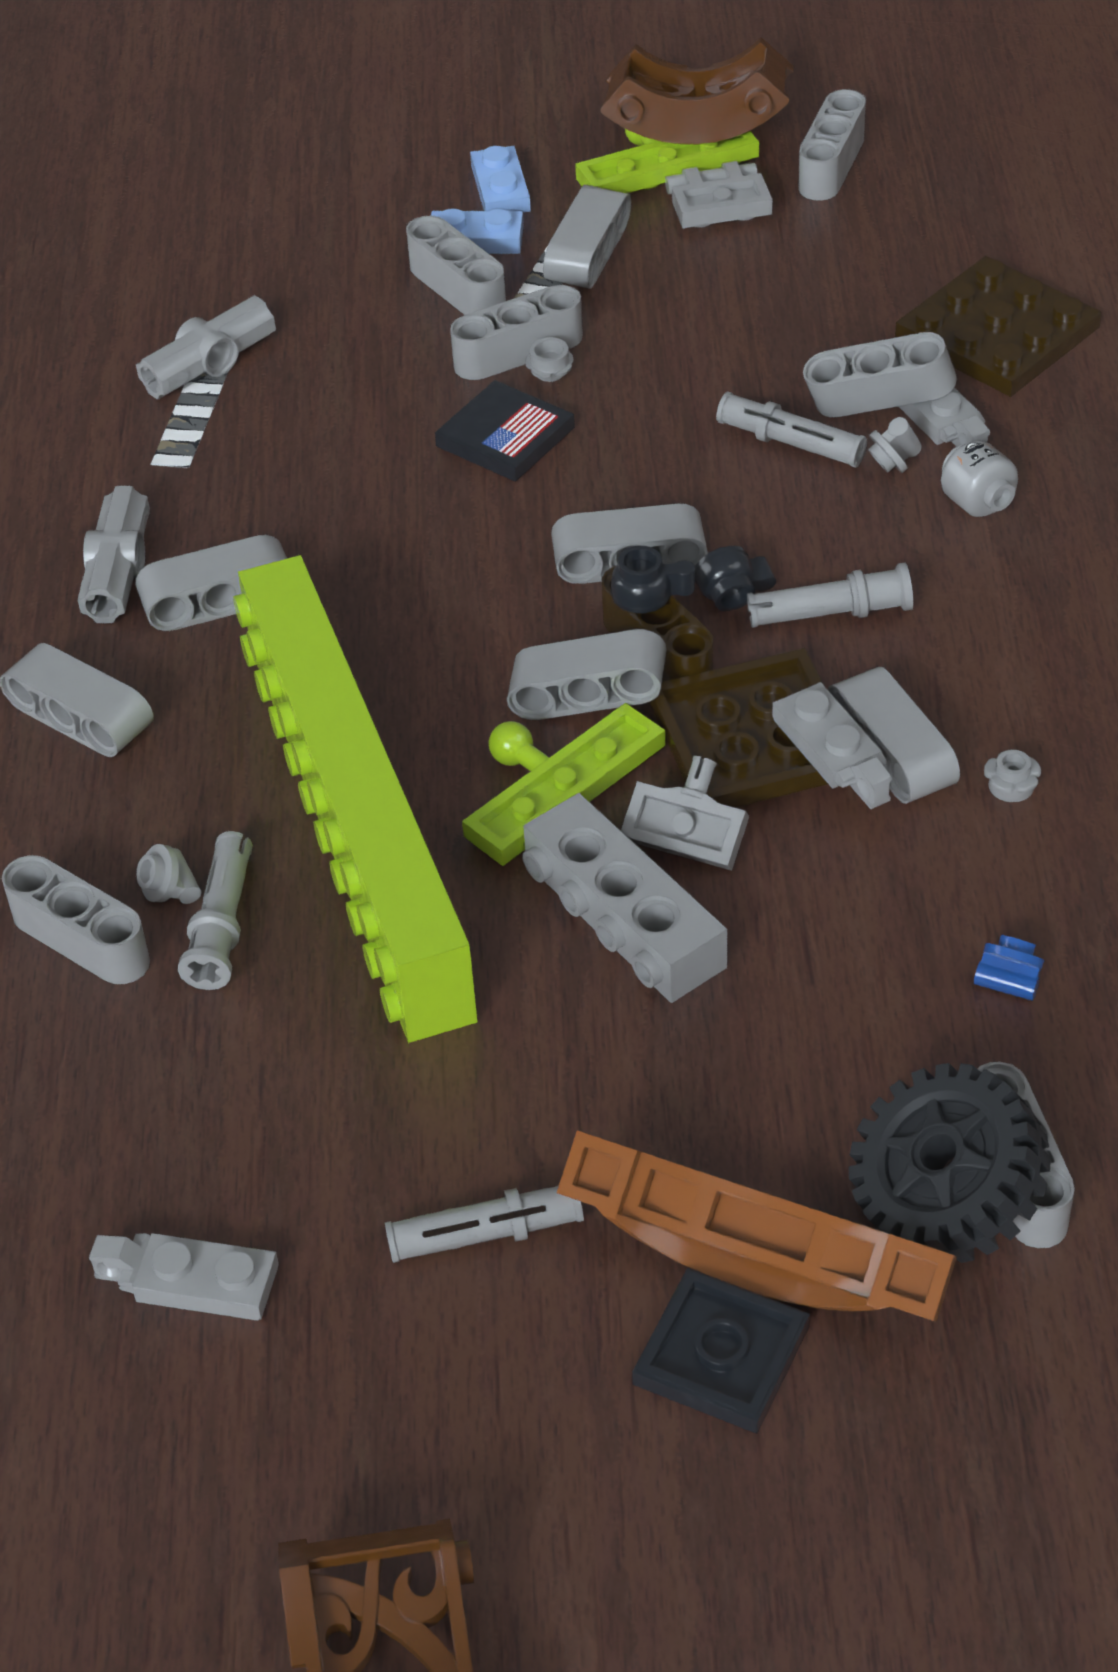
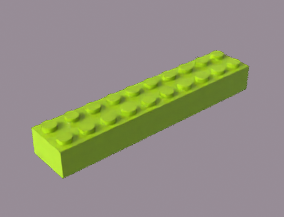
M301 555L238 571L241 594L233 596V602L241 628L247 627L248 629L247 634L240 636L243 654L248 667L258 666L259 670L254 671V677L261 701H272L273 706L268 707V712L276 738L286 737L288 743L283 744V750L291 776L299 774L302 776L303 781L298 782V788L307 815L316 813L319 820L313 821L320 850L322 854L331 852L335 860L329 861L336 890L339 895L347 893L351 901L346 902V910L355 936L364 934L368 941L362 947L372 979L381 977L385 984V987L380 988V995L388 1021L390 1023L400 1021L408 1043L477 1023L469 942Z

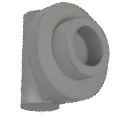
M902 417L893 419L889 424L888 430L882 435L876 430L869 435L874 445L868 451L887 473L894 467L901 473L905 472L908 467L904 461L908 457L918 455L922 448L911 426Z
M156 844L140 859L136 874L137 882L144 896L149 901L162 903L169 898H178L182 903L190 904L201 896V889L179 849L172 848L169 845Z

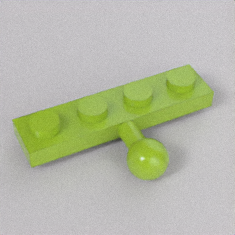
M625 129L627 138L633 144L638 145V147L575 163L576 179L581 186L590 185L622 193L652 189L659 184L665 183L666 176L682 174V169L697 167L699 171L721 168L722 163L737 161L739 164L742 161L759 157V141L751 131H748L733 138L712 143L675 144L646 138Z
M624 703L553 756L548 757L533 746L532 735L523 724L515 721L499 724L494 728L489 737L491 755L503 765L515 766L521 764L530 772L462 821L464 837L500 865L504 866L525 850L523 825L577 793H580L587 801H592L665 746V730L627 703Z

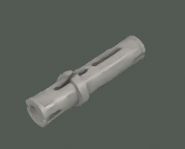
M727 391L722 396L718 405L716 420L719 423H726L753 432L758 440L768 443L771 439L808 452L849 464L854 468L859 466L864 457L867 447L866 436L855 435L818 421L782 411L780 404L769 401L764 405Z
M558 1186L521 1194L518 1193L517 1188L504 1190L505 1197L449 1208L397 1222H385L392 1261L396 1263L406 1258L458 1249L463 1246L508 1236H514L515 1242L528 1239L527 1232L573 1221H584L581 1201L557 1194ZM539 1206L545 1207V1211L495 1223H491L489 1220L490 1217ZM471 1221L479 1222L477 1227L427 1238L422 1236L423 1232Z

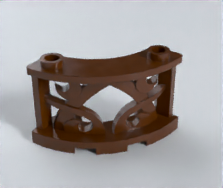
M762 37L735 57L712 64L711 67L700 69L688 68L687 65L662 60L635 44L607 76L606 82L609 84L606 100L601 105L600 111L623 128L643 137L661 142L704 144L730 139L763 124L788 104L789 96L784 92L785 79L793 72L794 66Z
M450 1518L436 1520L435 1524L307 1543V1538L278 1543L279 1574L292 1669L306 1667L307 1672H362L373 1654L378 1629L410 1651L429 1672H473L461 1585L474 1583L471 1553L468 1539L454 1540ZM431 1552L436 1569L435 1586L431 1593L426 1596H417L410 1590L409 1586L412 1579L410 1566L400 1573L395 1582L393 1601L380 1594V1575L384 1558ZM367 1561L365 1587L345 1579L311 1573V1570ZM447 1611L454 1656L428 1629L436 1625L445 1616ZM351 1618L361 1621L362 1625L358 1641L350 1653L339 1655L329 1649L327 1642L333 1633L343 1632L352 1640L353 1625Z

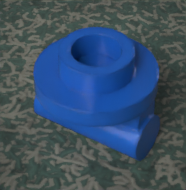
M1001 935L998 945L985 943L982 960L979 962L975 972L974 984L1033 1001L1039 985L1040 971L1045 960L1033 956L1035 944Z

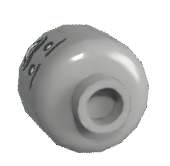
M979 440L957 446L947 455L942 466V490L969 515L974 517L987 516L1005 509L1012 502L1018 483L1017 468L1010 459L990 443Z

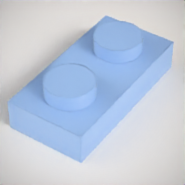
M491 146L485 150L470 152L471 167L484 211L504 209L507 211H523V213L531 212L530 195L514 146Z
M447 209L431 212V216L444 219L488 254L521 253L524 228L523 211H507L504 209L461 211L459 209Z

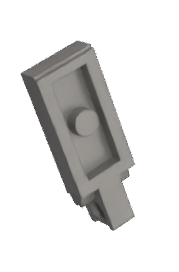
M953 388L950 393L936 400L898 406L937 445L950 441L956 447L977 440L988 442L990 430L984 424L985 419L956 388Z
M821 682L773 702L772 717L832 789L838 786L844 788L850 785L870 809L890 801L889 784L892 781V777L886 770L887 760L882 751Z
M147 1233L135 1234L133 1241L127 1237L97 1235L89 1256L96 1279L118 1282V1285H120L119 1289L133 1293L136 1302L257 1321L262 1319L279 1266L277 1254L274 1251L151 1233V1236Z

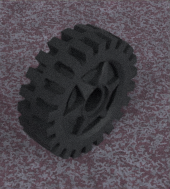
M950 1063L936 1065L935 1077L925 1068L911 1073L914 1083L913 1087L909 1088L903 1081L899 1080L889 1087L895 1097L892 1102L888 1104L881 1097H878L870 1106L878 1116L875 1122L862 1118L857 1131L866 1142H852L849 1154L857 1163L856 1165L848 1166L849 1180L856 1187L852 1190V1193L858 1205L863 1209L864 1215L879 1231L955 1255L960 1263L975 1260L974 1247H977L986 1255L998 1250L999 1246L994 1236L1001 1232L1011 1241L1021 1232L1013 1222L1016 1216L1020 1215L1030 1221L1037 1211V1207L1029 1198L1031 1195L1044 1197L1048 1185L1040 1174L1050 1172L1051 1158L1044 1150L1049 1147L1047 1136L1040 1127L1041 1123L1026 1102L994 1073L986 1069L980 1072L974 1065L963 1063L960 1064L958 1071ZM954 1158L947 1167L943 1168L950 1159Z

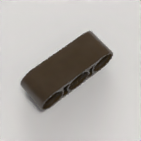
M616 566L611 567L603 574L601 580L604 626L610 633L644 629L659 635L666 645L662 682L713 670V635L672 595L668 602L656 611L632 613L617 606L611 597V579Z

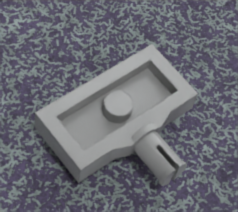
M693 756V762L683 788H661L637 781L621 828V832L635 844L732 871L749 815L745 810L719 804L706 794L714 768L717 765L716 762L708 758L703 760L701 756Z

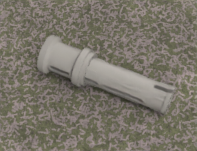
M906 563L896 564L895 570L863 574L861 570H854L851 574H847L846 580L758 594L749 593L747 594L748 612H751L749 617L752 628L758 627V625L851 611L853 616L862 618L868 617L869 611L898 606L903 611L913 610V591L908 566Z
M228 831L217 837L201 910L196 912L188 923L187 935L190 939L188 951H185L179 959L178 973L187 984L198 989H219L225 986L231 978L230 951L239 943L241 932L236 920V912L248 860L253 847L251 840L247 837L243 840L241 852H239L240 842L243 834L240 832Z

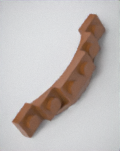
M580 1131L576 1132L556 1192L557 1194L596 1206L600 1213L617 1227L682 1265L759 1295L807 1307L838 1311H871L893 1307L937 1322L957 1259L955 1255Z

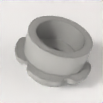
M546 337L536 340L530 346V354L525 360L526 367L531 370L534 376L542 381L553 382L570 372L573 355L569 352L565 341L559 338Z
M1007 750L999 753L997 759L991 758L987 761L984 767V775L986 778H989V790L995 797L1006 802H1019L1027 799L1033 793L1034 788L1038 785L1037 777L1041 775V768L1039 763L1026 753L1019 750Z

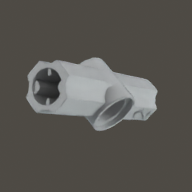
M254 295L208 322L199 317L191 318L182 324L176 334L175 341L136 364L138 378L143 382L147 392L159 400L205 372L212 377H220L232 369L239 352L269 336L270 333L276 330L274 316L268 310L266 303Z
M115 486L111 494L104 496L96 530H88L85 535L83 547L85 573L78 595L80 612L93 618L96 623H114L115 618L125 614L133 578L137 577L140 570L145 566V543L143 536L150 514L148 497L138 493L133 486Z

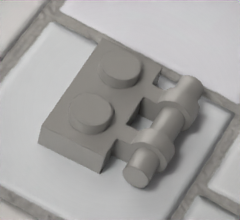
M737 161L722 163V168L699 171L697 167L682 169V174L665 177L666 191L668 195L672 194V203L682 228H700L714 223L733 220L746 221L759 216L772 215V197L762 174H757L755 163L738 165Z

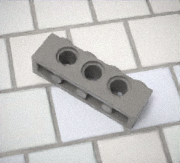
M580 793L523 825L525 840L523 862L529 874L537 882L541 883L544 881L559 895L563 906L571 915L575 917L581 916L595 930L597 937L606 949L611 952L617 951L632 965L636 976L645 986L649 988L655 987L670 1003H673L727 968V928Z

